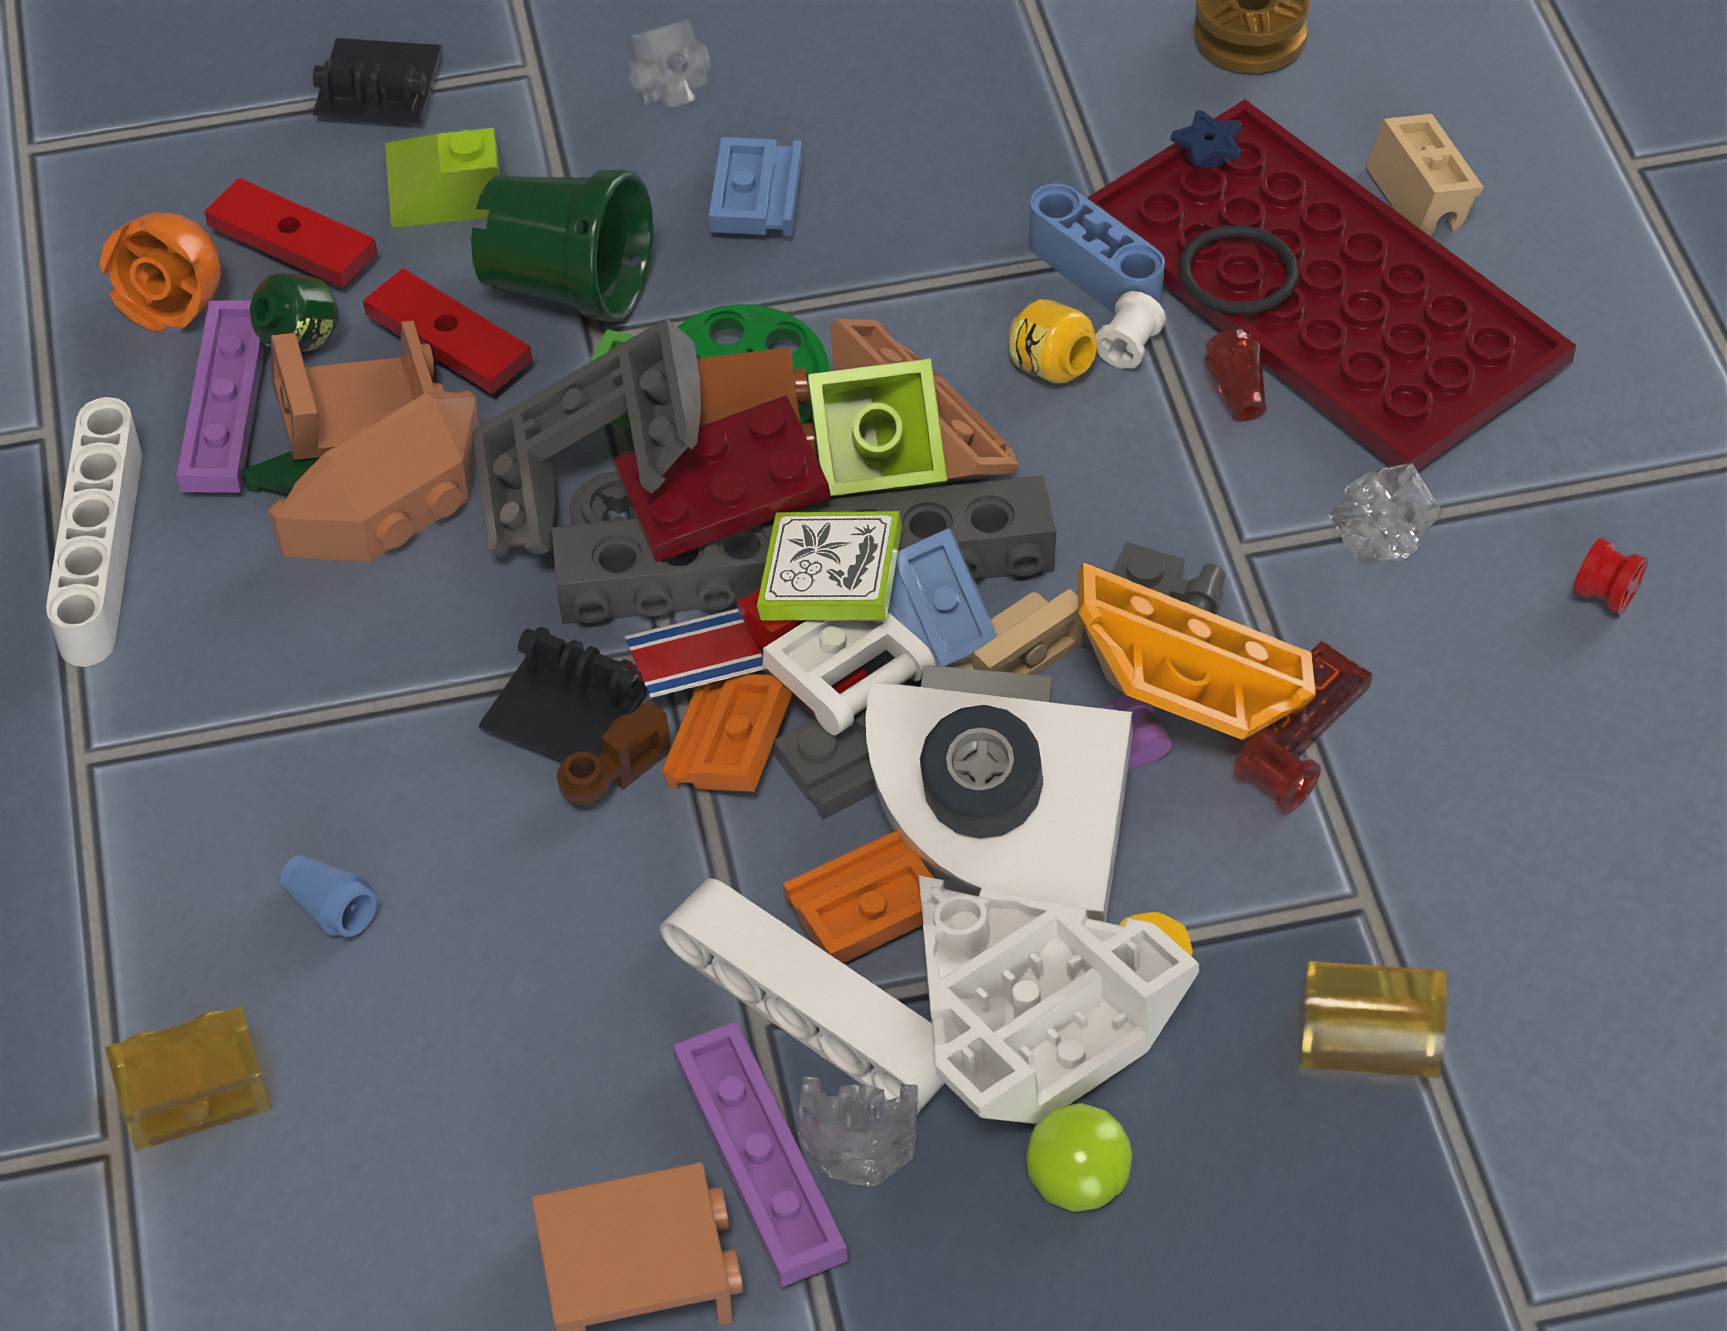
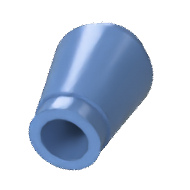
M305 855L294 856L285 864L281 871L280 886L329 935L355 936L369 925L375 915L377 896L371 890L369 881L363 876L310 859Z

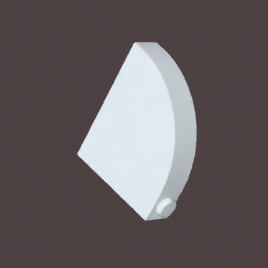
M870 681L866 708V742L876 791L892 830L898 831L905 845L920 857L932 876L936 879L944 880L946 890L979 896L981 889L984 888L1087 909L1088 919L1102 922L1107 921L1133 739L1132 712ZM988 705L1008 710L1026 722L1039 744L1043 788L1038 806L1022 825L1001 836L979 839L958 834L936 818L926 802L920 767V755L926 736L940 719L960 708ZM994 776L988 779L986 783L990 782Z

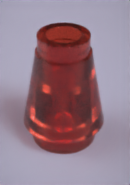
M1242 329L1227 330L1215 335L1206 344L1207 354L1204 357L1203 363L1228 409L1231 411L1232 418L1236 421L1245 422L1260 417L1267 410L1260 344L1252 339L1248 331Z

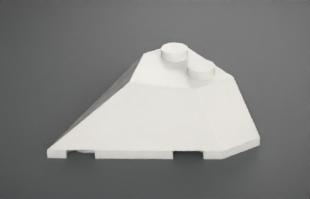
M919 875L936 1075L980 1118L1038 1124L1055 1108L1068 1106L1149 1051L1199 973V963L1154 923L1128 918L1126 925L1122 926L1087 918V909L984 888L981 889L979 896L946 890L944 880Z

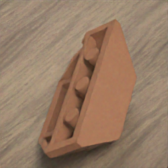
M835 318L830 327L834 371L922 360L910 348L896 342L889 335L890 331L877 320ZM932 368L948 480L937 485H955L1014 474L1019 466V462L1015 459L1012 447Z
M462 390L458 393L450 391L426 392L325 452L295 483L286 499H279L268 510L278 551L288 558L371 562L390 549L403 545L411 536L437 520L453 514L470 499L477 465L473 443V431L480 427L476 397L469 390Z

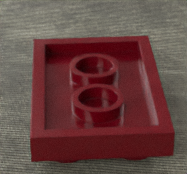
M787 395L700 426L697 444L693 449L688 447L664 473L665 481L652 494L641 486L635 450L613 458L618 476L656 563L775 519L776 512H795L831 498L828 481Z

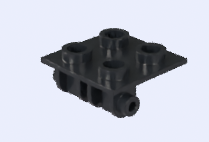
M336 38L329 61H325L324 66L315 65L313 70V85L315 88H320L313 115L422 123L442 54V45Z
M538 627L535 631L527 628L521 634L518 642V651L525 654V658L479 723V728L563 762L571 754L580 751L590 752L598 757L603 753L601 736L607 732L610 725L617 718L632 713L647 688L642 679V673L634 669L632 661L623 659L620 662L600 654L599 649L593 646H589L584 650L583 643L577 640L565 643V640L550 635V631L544 627Z

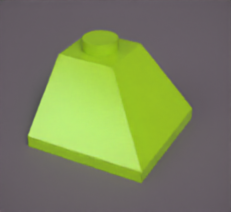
M494 128L462 130L385 142L392 228L488 218L490 210L476 209V206L487 182L497 174H500L497 138Z

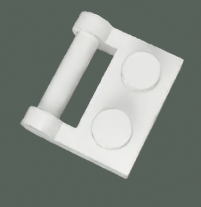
M888 612L887 620H807L764 647L762 665L814 711L818 722L825 731L831 735H837L853 724L854 715L867 708L870 681L899 685L909 679L917 682L922 679L924 665L935 666V660L929 648ZM886 650L895 657V659L841 694L831 687Z

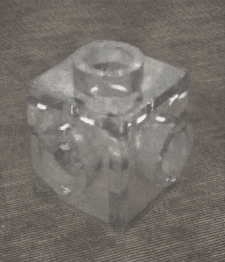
M689 19L644 32L626 40L632 61L627 63L629 79L636 94L643 93L646 104L662 99L665 109L676 107L696 100L694 89L709 84L706 73L711 72L710 58L704 43L701 40H695ZM667 63L671 67V72L667 68Z
M1409 463L1373 470L1355 478L1344 489L1346 497L1328 515L1342 535L1345 546L1361 564L1386 559L1389 563H1396L1407 558L1419 548V538L1443 512L1413 464Z

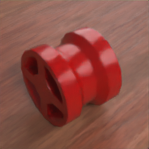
M1601 537L1593 544L1586 555L1575 579L1573 593L1585 599L1595 596L1605 601L1608 610L1620 615L1626 610L1635 596L1646 572L1648 559L1637 553L1626 556L1616 551L1613 542Z

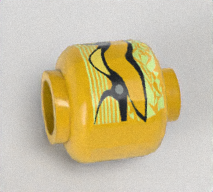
M1038 299L1027 305L1013 320L1009 330V352L1014 364L1024 372L1051 383L1066 384L1085 373L1092 365L1097 352V339L1090 318L1081 311L1054 300Z

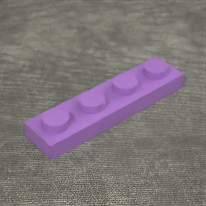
M209 301L176 475L180 492H241L243 482L241 470L245 469L266 347L255 334L250 321L251 301Z
M732 1022L673 1045L676 1065L781 1288L847 1262V1246L738 1022Z

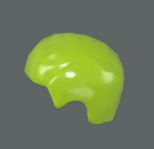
M1079 1103L1055 1108L1035 1125L1026 1148V1168L1031 1183L1046 1202L1071 1212L1101 1208L1125 1189L1130 1176L1133 1155L1130 1140L1120 1122L1106 1110Z

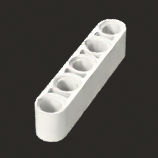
M111 397L98 398L87 403L79 411L76 418L46 604L47 617L60 655L66 662L80 667L92 666L104 661L112 653L116 643L142 462V450L131 410L125 402Z
M712 878L704 880L661 924L660 932L668 947L685 963L899 1110L912 1115L919 1113L945 1084L936 1075L931 1022L726 884Z

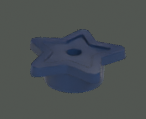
M1198 110L1195 112L1191 126L1173 131L1170 137L1172 142L1185 147L1187 159L1195 166L1213 168L1224 164L1229 158L1239 159L1241 157L1240 148L1234 141V138L1242 129L1241 123L1238 120L1216 121L1204 111Z

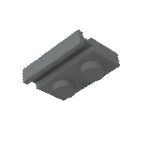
M866 708L854 715L853 724L837 735H831L825 731L816 718L774 740V757L806 799L811 798L817 806L819 816L823 820L877 792L866 742Z

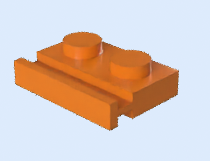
M744 674L696 686L661 771L669 787L679 788L682 782L693 783L696 789L755 792L793 692L774 675Z
M895 830L783 883V893L788 906L792 905L798 914V921L812 942L840 962L845 963L922 926L923 916L919 875L934 877L920 857L905 845L901 835Z

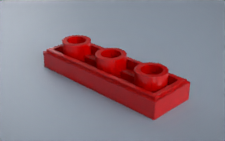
M240 177L204 211L207 226L342 288L378 253L375 238Z
M404 268L362 300L365 315L400 337L401 323L413 321L420 344L428 343L430 345L433 358L491 394H494L532 361L531 346Z

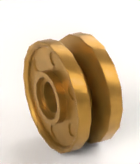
M1196 0L1194 42L1201 55L1214 65L1236 73L1260 74L1279 70L1297 60L1306 47L1310 0Z

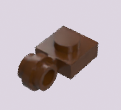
M648 700L630 715H622L610 725L607 732L601 736L603 753L598 757L586 751L576 752L568 756L557 771L558 788L562 796L576 805L589 806L598 802L605 795L611 782H614L624 790L670 752L667 714Z

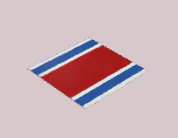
M738 608L624 636L638 670L642 673V679L650 698L767 669L762 665L763 656Z

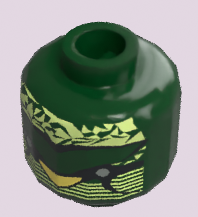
M279 273L269 275L258 285L251 300L250 321L255 334L267 346L271 347V335L295 333L300 351H312L324 345L334 331L338 321V307L331 289L324 281L307 275Z

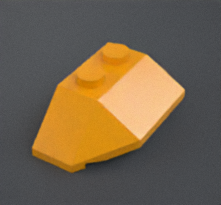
M1084 562L1077 571L1078 613L1106 680L1125 695L1241 740L1248 738L1309 703L1315 695L1311 652Z

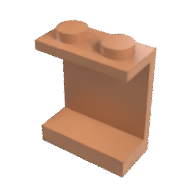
M413 321L401 323V351L398 358L313 367L304 366L295 333L271 335V380L293 460L321 457L325 452L422 394L444 391L442 383L433 384L434 363L431 347L428 343L420 344Z
M702 1162L531 1196L556 1331H586L585 1326L708 1300L714 1301L719 1326L733 1323L730 1295L743 1293L741 1274L735 1249L721 1251L717 1232L729 1229L724 1196L721 1186L708 1189Z

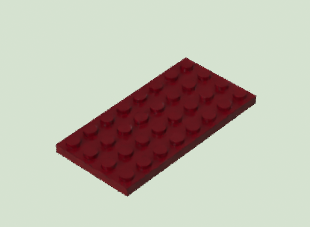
M1246 99L1214 118L1216 121L1238 120L1241 123L1242 129L1234 138V141L1240 148L1241 157L1239 159L1229 158L1224 164L1213 168L1195 166L1187 159L1185 147L1174 143L1087 197V199L1162 253L1165 260L1163 284L1405 477H1409L1573 361L1576 344ZM1224 225H1247L1265 230L1288 245L1297 259L1299 279L1291 295L1275 308L1256 314H1227L1209 309L1192 298L1179 279L1178 260L1185 246L1202 232ZM1225 237L1209 242L1196 251L1190 263L1191 276L1198 287L1215 298L1229 302H1254L1267 298L1282 287L1287 276L1286 264L1277 251L1263 242L1245 237Z

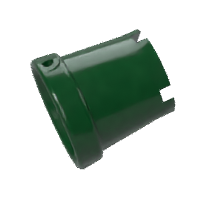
M599 170L589 178L518 177L497 174L487 182L476 206V209L490 210L486 229L472 228L471 234L472 262L477 278L482 284L492 285L491 289L510 291L575 306L583 316L605 322H621L634 310L646 284L651 265L654 239L653 209L646 185L636 172ZM635 256H639L640 263L637 266L631 267L632 259Z

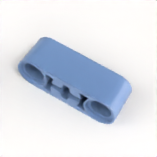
M1047 184L1038 188L1032 194L1030 199L1029 247L1036 256L1114 314L1118 299L1124 293L1130 291L1147 294L1161 305L1165 260L1158 249L1070 186Z

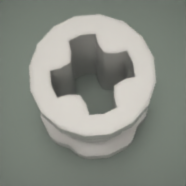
M1130 291L1124 293L1116 302V315L1112 322L1103 325L1095 334L1099 356L1108 364L1119 369L1135 368L1141 363L1145 354L1144 344L1149 337L1157 335L1162 330L1166 321L1165 312L1155 299L1142 292Z

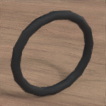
M1224 225L1202 232L1185 246L1178 260L1179 279L1189 295L1207 308L1227 314H1256L1275 308L1291 295L1299 279L1297 259L1288 245L1268 231L1247 225ZM1225 237H1245L1263 242L1277 251L1286 264L1287 276L1282 287L1267 298L1254 302H1229L1215 298L1199 288L1191 276L1190 263L1196 251L1209 242Z

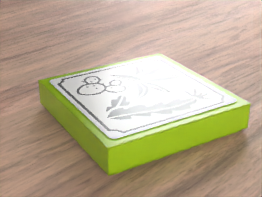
M899 511L776 512L757 602L760 620H887L902 532Z

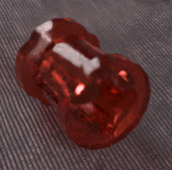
M1267 728L1258 731L1244 745L1234 763L1233 773L1242 781L1251 779L1276 797L1275 804L1285 813L1291 812L1300 806L1310 795L1320 777L1321 767L1312 759L1303 761L1278 743L1279 737L1277 733Z

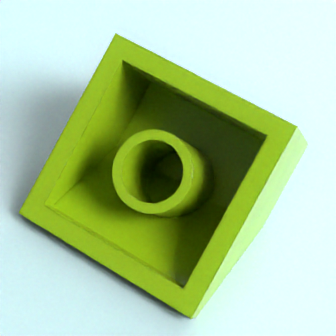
M931 358L808 374V390L817 457L828 481L831 498L920 489L948 481Z

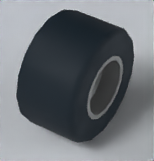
M988 705L960 708L940 719L925 738L920 755V767L926 802L936 818L954 832L979 839L1001 836L1022 825L1038 806L1043 788L1039 744L1026 722L1008 710ZM994 776L990 782L986 783L988 779Z

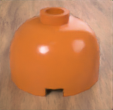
M151 212L126 222L116 229L103 244L99 263L101 275L108 272L110 282L114 287L108 294L115 306L131 321L152 331H163L165 329L164 324L180 329L198 318L208 306L209 301H212L217 295L221 276L219 253L210 236L196 222L174 213Z

